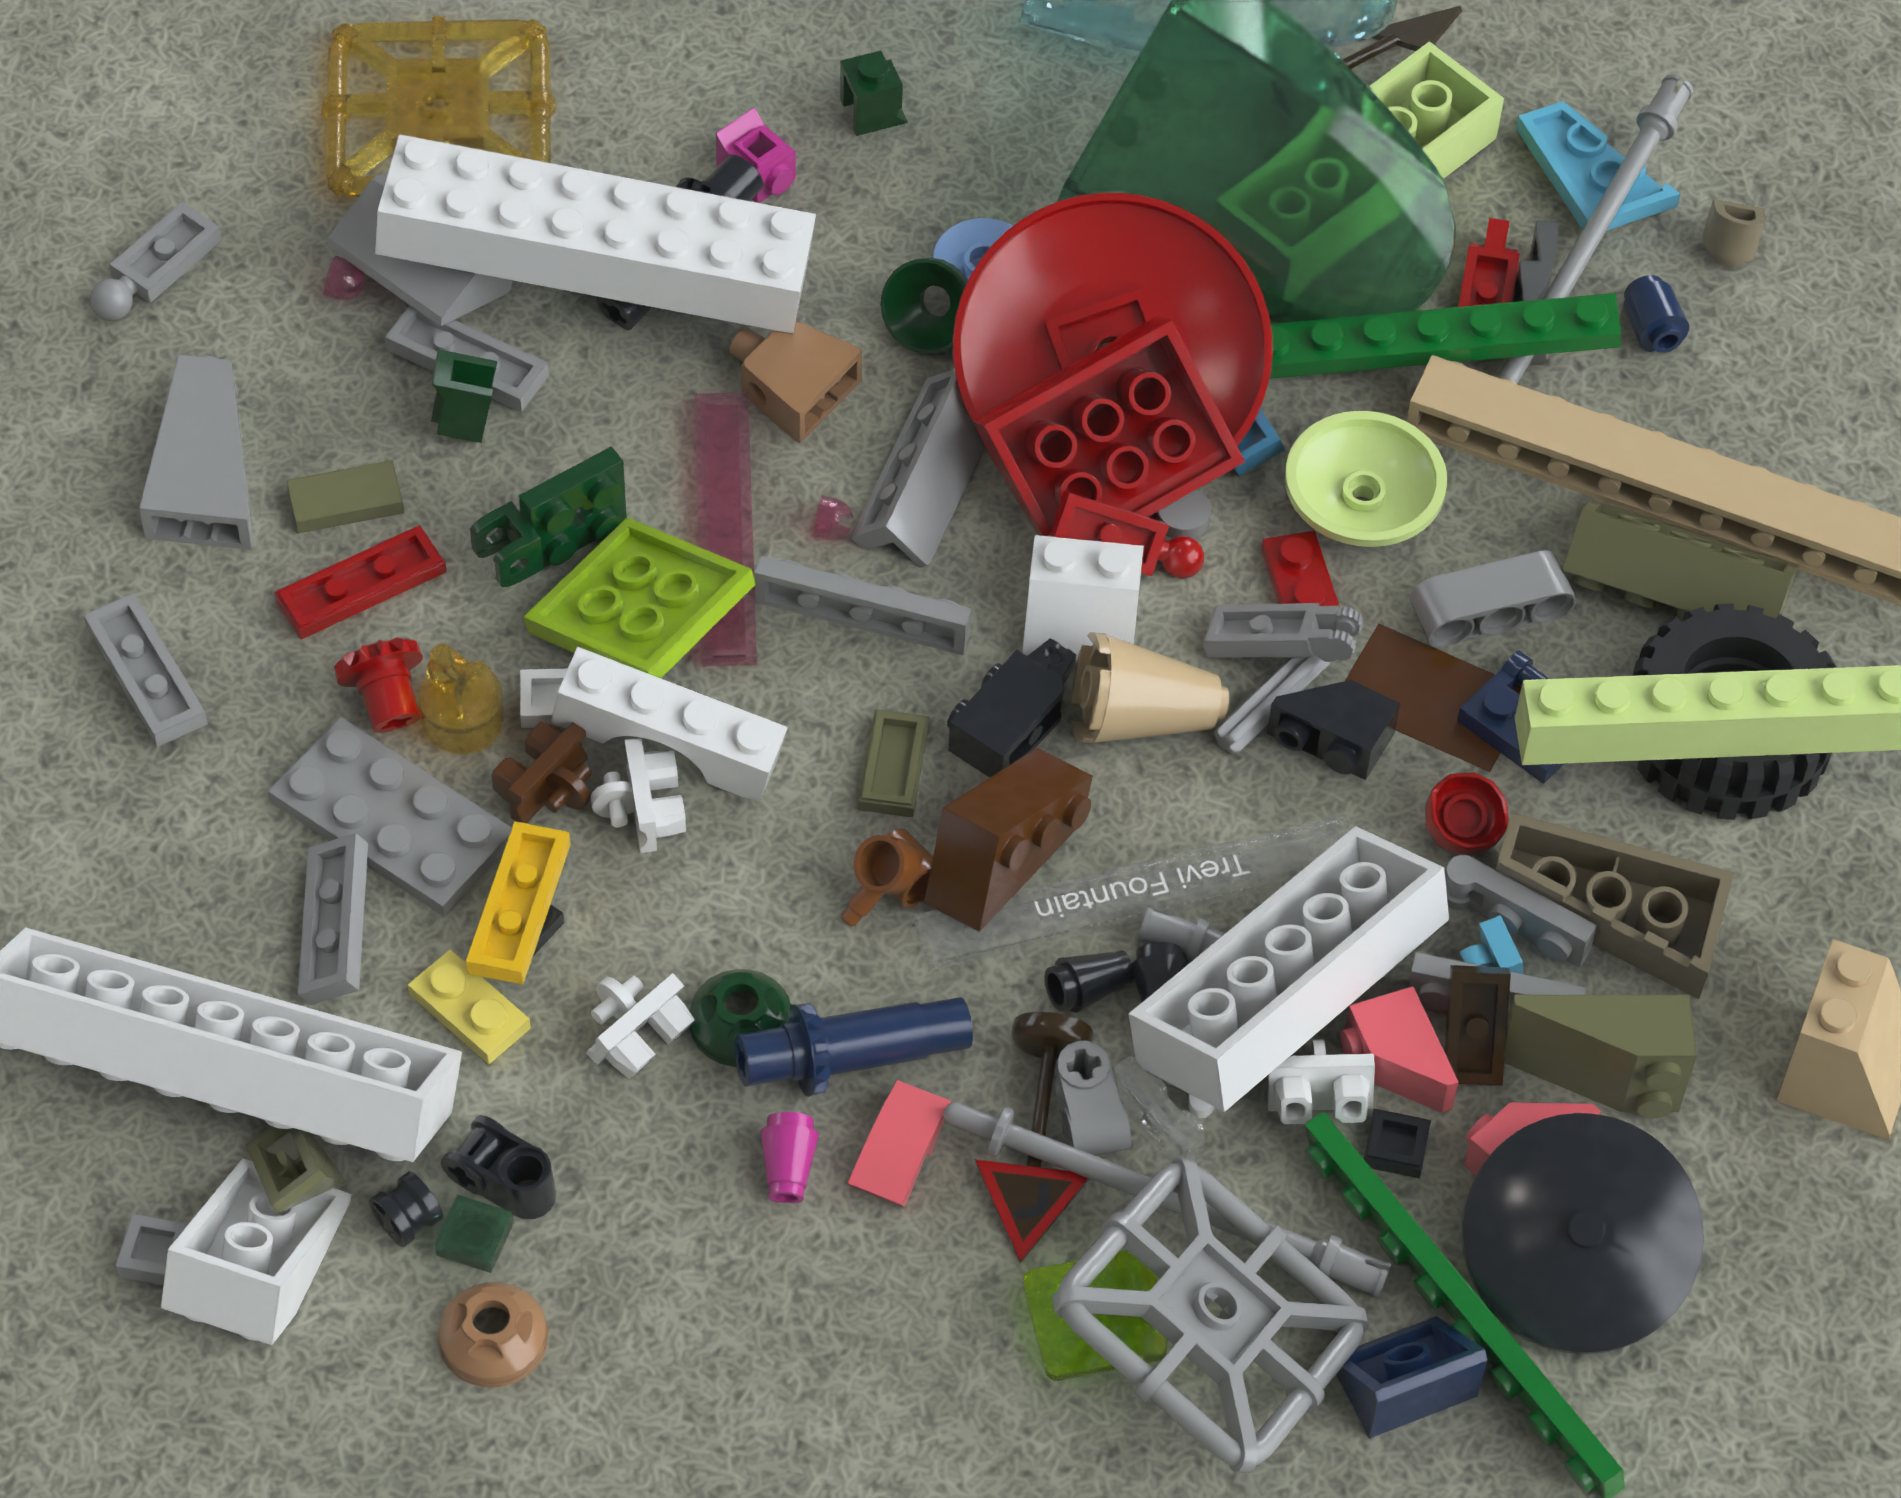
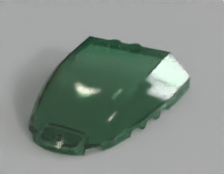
M1171 0L1064 183L1058 201L1095 193H1128L1163 200L1194 214L1216 229L1242 256L1261 289L1270 321L1277 323L1417 311L1430 299L1441 283L1450 266L1455 248L1456 222L1448 196L1447 185L1428 154L1405 125L1381 101L1377 93L1364 83L1335 51L1327 47L1304 27L1303 23L1273 0Z

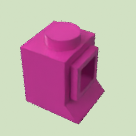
M755 107L716 133L717 167L729 155L734 154L748 161L762 177L764 185L753 197L752 200L755 203L762 202L772 194L779 195L783 193L796 178V151L764 125Z

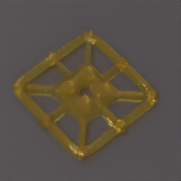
M432 16V21L362 22L351 25L342 23L332 31L333 38L328 49L327 96L321 103V116L326 121L324 169L328 180L327 187L338 197H343L344 195L360 196L370 181L377 177L362 176L394 152L399 134L468 148H481L484 151L551 163V117L555 114L556 99L551 94L550 44L547 37V29L537 20L446 21V16ZM502 40L480 58H446L447 41ZM432 41V59H395L373 42ZM528 50L530 52V90L490 91V77L524 51ZM348 55H356L387 79L386 93L347 94ZM443 99L446 107L435 109L430 106H433L434 100ZM490 114H527L530 117V158L490 129ZM386 116V130L345 161L346 122L351 117Z

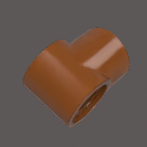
M904 828L896 829L887 835H875L866 839L859 846L854 857V873L862 886L848 902V907L841 914L842 920L849 926H856L862 917L868 915L884 894L892 895L904 908H912L925 899L933 856Z

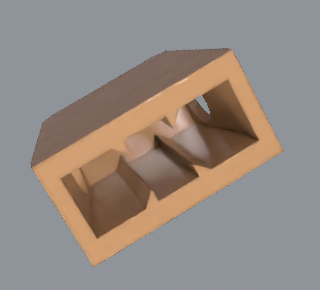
M798 321L795 323L793 334L773 330L766 338L748 327H744L736 334L730 345V354L743 362L741 365L742 394L798 443H801L862 381V350Z

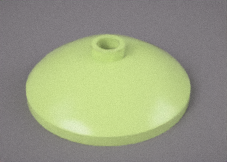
M1350 411L1334 414L1314 423L1297 438L1288 455L1285 469V486L1290 502L1296 512L1309 526L1319 533L1345 544L1379 547L1408 540L1432 523L1441 510L1445 499L1447 471L1444 460L1435 444L1414 425L1385 413ZM1356 497H1365L1369 501L1358 500Z

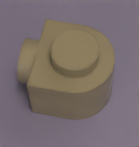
M1713 199L1702 236L1705 248L1712 254L1714 261L1728 267H1739L1742 263L1755 259L1766 222L1764 209Z

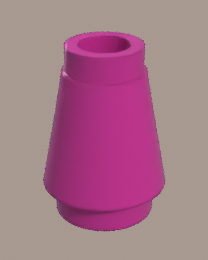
M797 1112L773 1113L767 1117V1126L760 1131L767 1186L769 1188L768 1198L774 1202L799 1203L804 1200V1190L806 1189L819 1133L814 1130V1119L809 1115Z

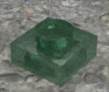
M457 1194L434 1244L436 1255L492 1273L513 1227V1212Z

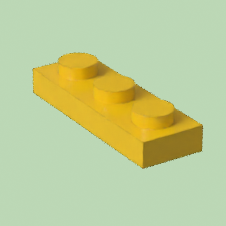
M514 821L466 958L468 974L524 984L571 846L569 832Z

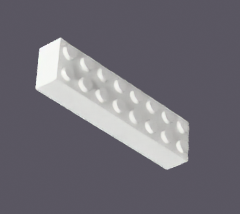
M399 134L377 211L375 254L793 334L810 255L816 214Z
M26 927L0 950V1048L21 1049L44 1056L49 1062L57 1065H77L98 1071L101 1076L109 1080H129L150 1086L165 1096H184L209 1103L213 1109L220 1112H240L261 1118L267 1124L276 1128H295L320 1135L328 1143L335 1145L351 1144L375 1151L380 1157L391 1161L406 1160L414 1162L452 1114L462 1051Z

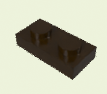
M1450 965L1444 1052L1459 1082L1458 1084L1503 1086L1511 980L1509 968Z

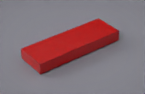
M421 525L275 591V599L302 640L446 573V563Z

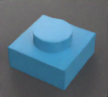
M1261 408L1248 434L1238 446L1245 462L1235 467L1234 470L1238 476H1241L1285 451L1281 439Z

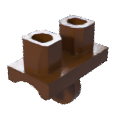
M540 721L528 734L525 741V752L536 759L529 768H526L509 757L505 758L493 770L491 774L493 790L510 803V814L513 820L527 824L544 805L550 811L556 813L564 804L572 809L580 810L590 801V792L584 783L591 777L592 771L584 764L588 760V755L581 744V741L586 737L585 729L572 722L562 731L544 721Z

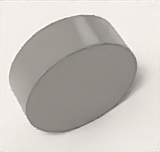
M1195 490L1159 510L1156 520L1169 525L1166 536L1170 538L1189 536L1196 539L1202 536L1209 527L1211 504L1201 491Z

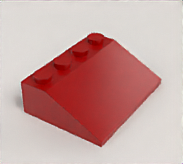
M1158 316L972 420L998 471L1039 536L1050 535L1064 490L1149 517L1245 462L1173 321Z

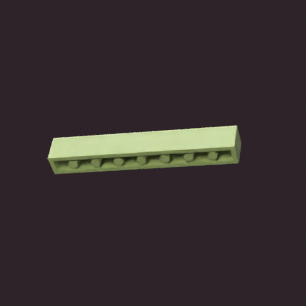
M1901 665L1523 680L1515 714L1522 765L1901 750Z

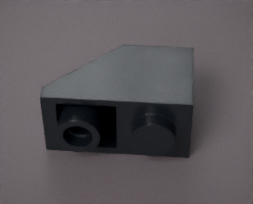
M1352 680L1276 696L1271 704L1267 734L1275 737L1283 747L1289 750H1303L1324 760L1335 772L1353 774L1366 780L1396 732L1401 703Z

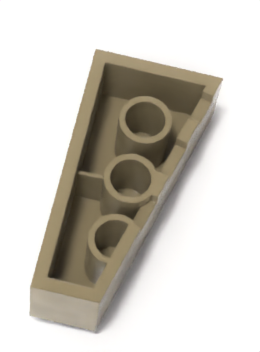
M1511 812L1496 871L1596 924L1593 945L1697 999L1700 998L1709 973L1734 872Z

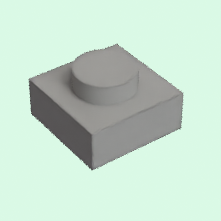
M132 1214L115 1266L118 1277L164 1285L168 1249L188 1224Z

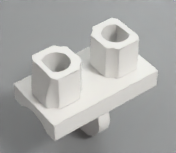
M641 738L625 740L628 782L621 781L618 772L605 774L603 777L604 784L597 787L591 794L592 809L597 815L610 818L613 827L625 826L628 823L627 815L633 812L640 853L657 851L658 837L686 832V817L682 795L652 799L650 792L652 790L678 787L674 750L644 752Z
M672 973L641 1001L636 1003L634 997L644 989V985L639 978L633 975L625 983L621 984L614 978L605 977L596 985V991L601 1003L591 1011V1015L601 1025L612 1016L618 1020L595 1040L596 1043L587 1050L586 1054L597 1065L606 1058L612 1066L630 1079L656 1055L636 1033L648 1022L669 1045L695 1021L685 1004L677 996L684 985Z
M1324 1039L1312 1040L1311 1055L1289 1056L1268 1074V1111H1277L1283 1124H1304L1312 1118V1110H1334L1335 1118L1339 1119L1342 1123L1364 1122L1367 1110L1373 1109L1374 1054L1326 1055Z

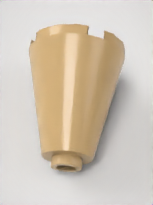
M1090 632L1087 635L1093 645H1082L1080 648L1071 692V705H1080L1082 708L1083 722L1071 720L1072 731L1077 741L1098 743L1211 730L1214 728L1217 719L1223 720L1225 718L1229 705V691L1227 687H1221V680L1218 675L1105 633Z

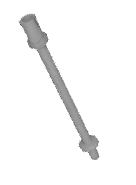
M1674 74L1666 75L1650 105H1646L1640 110L1636 119L1637 125L1640 128L1637 138L1543 299L1564 298L1570 295L1657 142L1669 140L1673 137L1678 127L1677 118L1693 94V87L1686 79L1677 94H1674L1672 91L1681 76ZM1549 354L1509 357L1498 378L1511 380L1518 385L1529 364L1543 365L1547 361Z
M960 1103L948 1104L943 1112L944 1119L948 1124L991 1140L987 1154L993 1157L998 1156L1003 1147L1006 1146L1133 1196H1136L1152 1178L1014 1125V1109L1009 1107L1004 1108L1000 1118ZM1172 1191L1160 1206L1182 1214L1178 1194ZM1205 1201L1210 1226L1249 1240ZM1266 1222L1273 1229L1276 1225ZM1282 1228L1289 1234L1285 1240L1329 1278L1370 1293L1373 1297L1379 1299L1392 1262L1388 1260L1383 1261L1342 1245L1343 1238L1333 1234L1330 1240L1323 1238L1315 1241Z

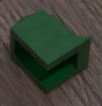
M880 50L840 60V100L843 107L854 104L853 129L856 136L908 123L902 110L903 84L891 59L886 60Z
M438 349L432 385L436 389L431 417V422L438 423V435L482 443L492 398V385L497 361Z

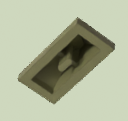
M269 1126L246 1144L269 1202L277 1213H281L346 1182L312 1133L295 1128L280 1129Z

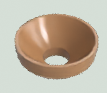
M486 1282L462 1291L451 1300L444 1310L439 1324L438 1344L444 1362L458 1378L469 1384L481 1387H502L525 1378L536 1369L544 1357L548 1345V1326L541 1307L528 1292L515 1285L503 1282ZM495 1307L505 1311L509 1316L507 1326L495 1334L480 1332L475 1328L473 1322L481 1310Z

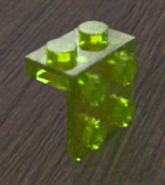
M1120 1250L1088 1287L1150 1291L1157 1283L1156 1278L1158 1277L1128 1250ZM1077 1261L1031 1269L1023 1277V1288L1044 1370L1048 1378L1055 1381L1116 1370L1080 1338L1062 1317L1055 1315L1052 1296L1058 1291L1064 1276ZM1092 1314L1146 1363L1158 1362L1165 1357L1168 1340L1142 1317Z

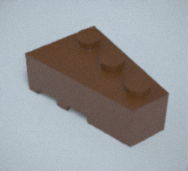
M1036 748L944 806L924 903L980 932L1071 834L1086 821L1091 809V800L1088 798L1093 775Z

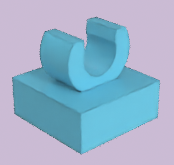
M1501 915L1479 923L1481 944L1462 950L1460 952L1462 961L1485 967L1509 968L1510 972L1524 974L1523 961Z

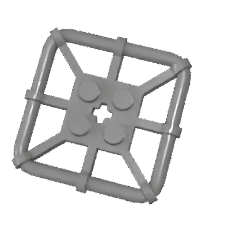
M1175 1158L1171 1164L1158 1171L1122 1212L1111 1214L1101 1227L1102 1234L1066 1273L1058 1291L1052 1296L1055 1315L1062 1317L1080 1338L1137 1387L1134 1394L1145 1403L1151 1399L1209 1452L1226 1464H1229L1233 1472L1251 1473L1257 1465L1269 1458L1305 1413H1311L1317 1409L1325 1397L1324 1389L1358 1348L1364 1332L1369 1327L1366 1310L1358 1307L1343 1289L1285 1240L1289 1235L1279 1225H1276L1274 1229L1269 1226L1214 1176L1197 1166L1195 1160L1190 1158ZM1172 1191L1178 1194L1188 1241L1187 1249L1179 1258L1142 1227ZM1205 1201L1257 1246L1245 1263L1212 1235ZM1120 1250H1128L1160 1279L1150 1291L1094 1288L1088 1286ZM1270 1257L1322 1304L1288 1302L1256 1273ZM1213 1301L1219 1304L1223 1309L1220 1312V1318L1212 1315L1205 1304L1208 1306ZM1092 1314L1142 1317L1174 1346L1153 1369ZM1280 1327L1334 1330V1334H1336L1335 1338L1308 1371L1303 1369L1271 1340ZM1185 1357L1189 1358L1218 1384L1228 1434L1166 1380ZM1252 1361L1286 1389V1398L1256 1435L1242 1374Z

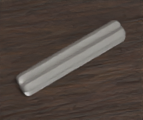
M1313 654L1312 657L1289 658L1216 728L1214 735L1217 739V745L1222 750L1225 749L1231 754L1239 753L1268 725L1271 704L1276 696L1303 691L1332 662H1325Z

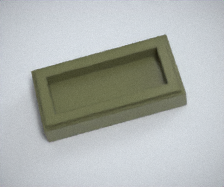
M393 460L286 480L298 534L404 513L403 500Z
M875 709L858 798V810L905 817L914 816L930 716Z

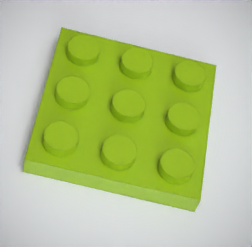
M627 517L523 616L528 633L575 653L577 647H580L655 677L662 678L756 584L751 568Z

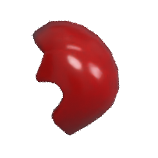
M1475 772L1449 774L1433 787L1424 807L1425 826L1437 846L1454 856L1467 855L1472 857L1487 852L1500 841L1509 823L1506 798L1494 781Z

